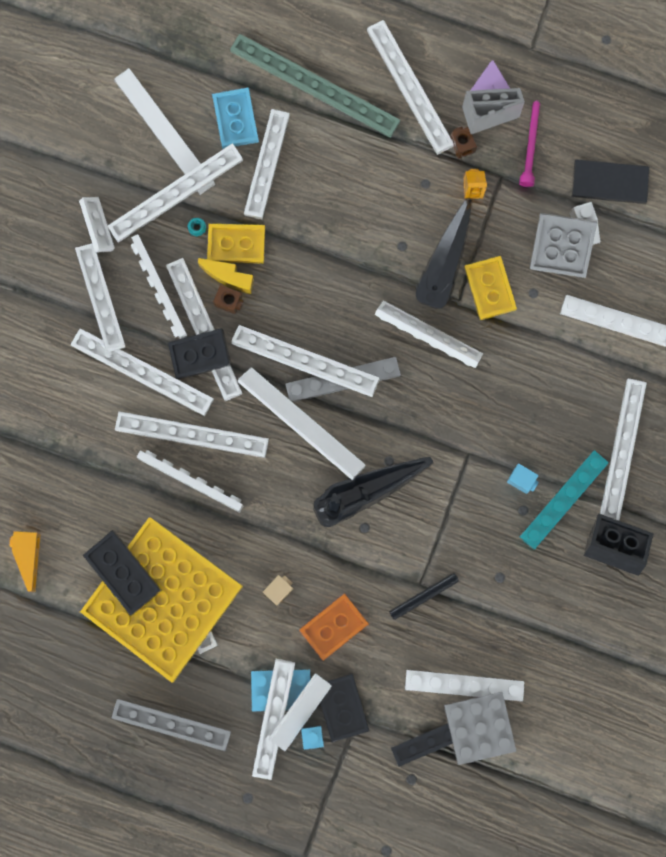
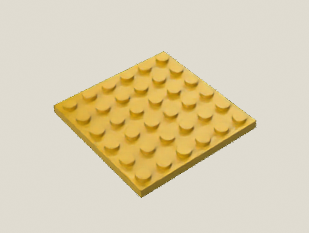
M149 517L130 542L128 548L162 591L133 616H130L102 581L80 613L173 683L243 586L153 518Z

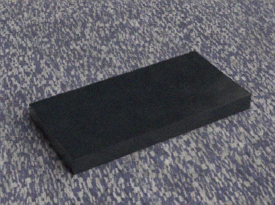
M575 159L572 197L646 204L650 167Z
M114 530L110 531L83 554V557L130 616H133L162 591Z

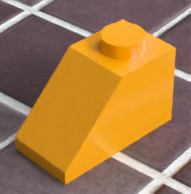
M479 169L465 171L464 199L483 198L487 188L484 171H479Z

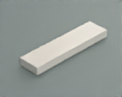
M314 674L271 734L269 740L286 751L332 685L317 674Z

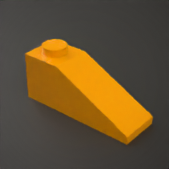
M14 531L13 536L10 537L12 553L27 591L36 592L41 534Z

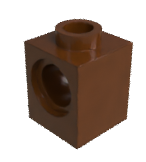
M469 127L454 129L450 138L454 143L453 149L457 158L460 159L475 153L477 146L472 134H470ZM465 139L467 143L461 144L458 140Z
M222 285L219 286L213 300L215 307L232 314H236L237 310L240 311L244 303L240 292ZM227 297L235 299L232 304H226L224 301Z

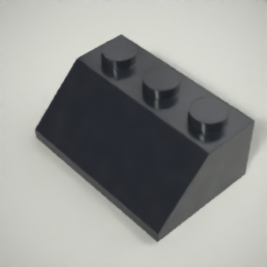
M598 513L588 537L583 556L639 576L647 565L654 533Z

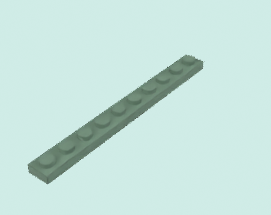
M241 34L238 35L230 48L232 53L390 138L400 123V119Z

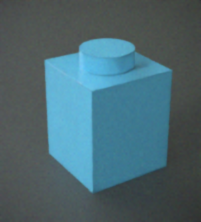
M518 463L507 483L527 494L530 490H535L539 483L536 480L539 475Z
M321 726L301 729L304 750L324 747Z

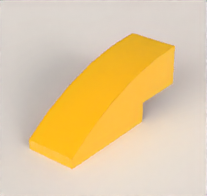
M198 258L199 267L213 279L239 292L251 294L254 282L253 275L236 272L235 264Z

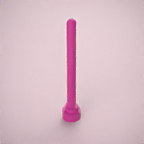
M534 101L532 105L525 171L520 176L519 182L524 187H532L535 182L532 168L540 109L538 101Z

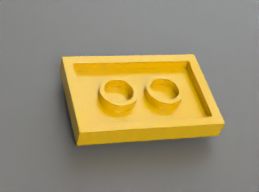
M209 224L207 260L224 263L264 264L265 225Z
M501 256L464 266L480 320L517 310Z

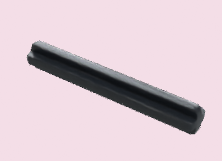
M452 573L390 610L391 617L394 620L398 619L458 583L457 575Z

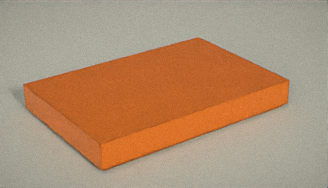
M344 593L299 629V631L324 661L369 623Z

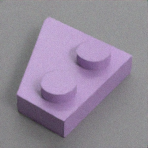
M491 61L470 91L510 89L494 61Z

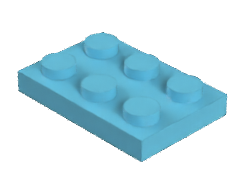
M249 88L212 94L222 149L232 143L234 146H241L259 142Z
M310 670L293 671L286 710L291 708L309 683ZM251 671L252 711H265L273 671Z

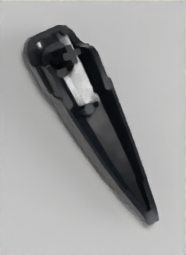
M466 198L443 233L426 265L425 271L423 270L415 294L417 301L434 309H441L452 296L466 244L472 208L471 199Z
M431 457L419 458L360 474L353 480L348 478L345 481L335 483L314 501L313 510L324 527H332L348 520L355 514L371 507L405 486L433 464V460Z

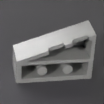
M520 88L466 91L462 108L470 134L520 118L525 102Z

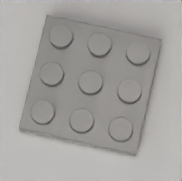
M540 213L529 268L531 270L586 278L597 221Z
M503 692L444 705L458 765L517 752Z

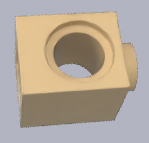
M278 575L263 593L278 606L293 590L291 587L293 583L285 575L282 578Z

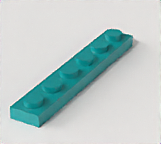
M594 450L520 535V538L533 550L536 549L609 462Z

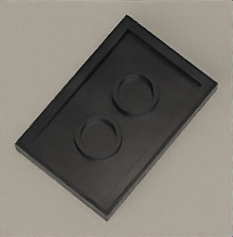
M222 328L168 342L177 380L231 366Z
M353 674L326 681L332 686L320 704L331 742L369 732Z

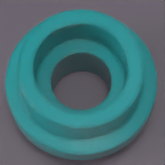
M201 218L191 219L188 223L189 233L196 237L203 235L206 231L205 221ZM196 225L201 226L199 230H194Z

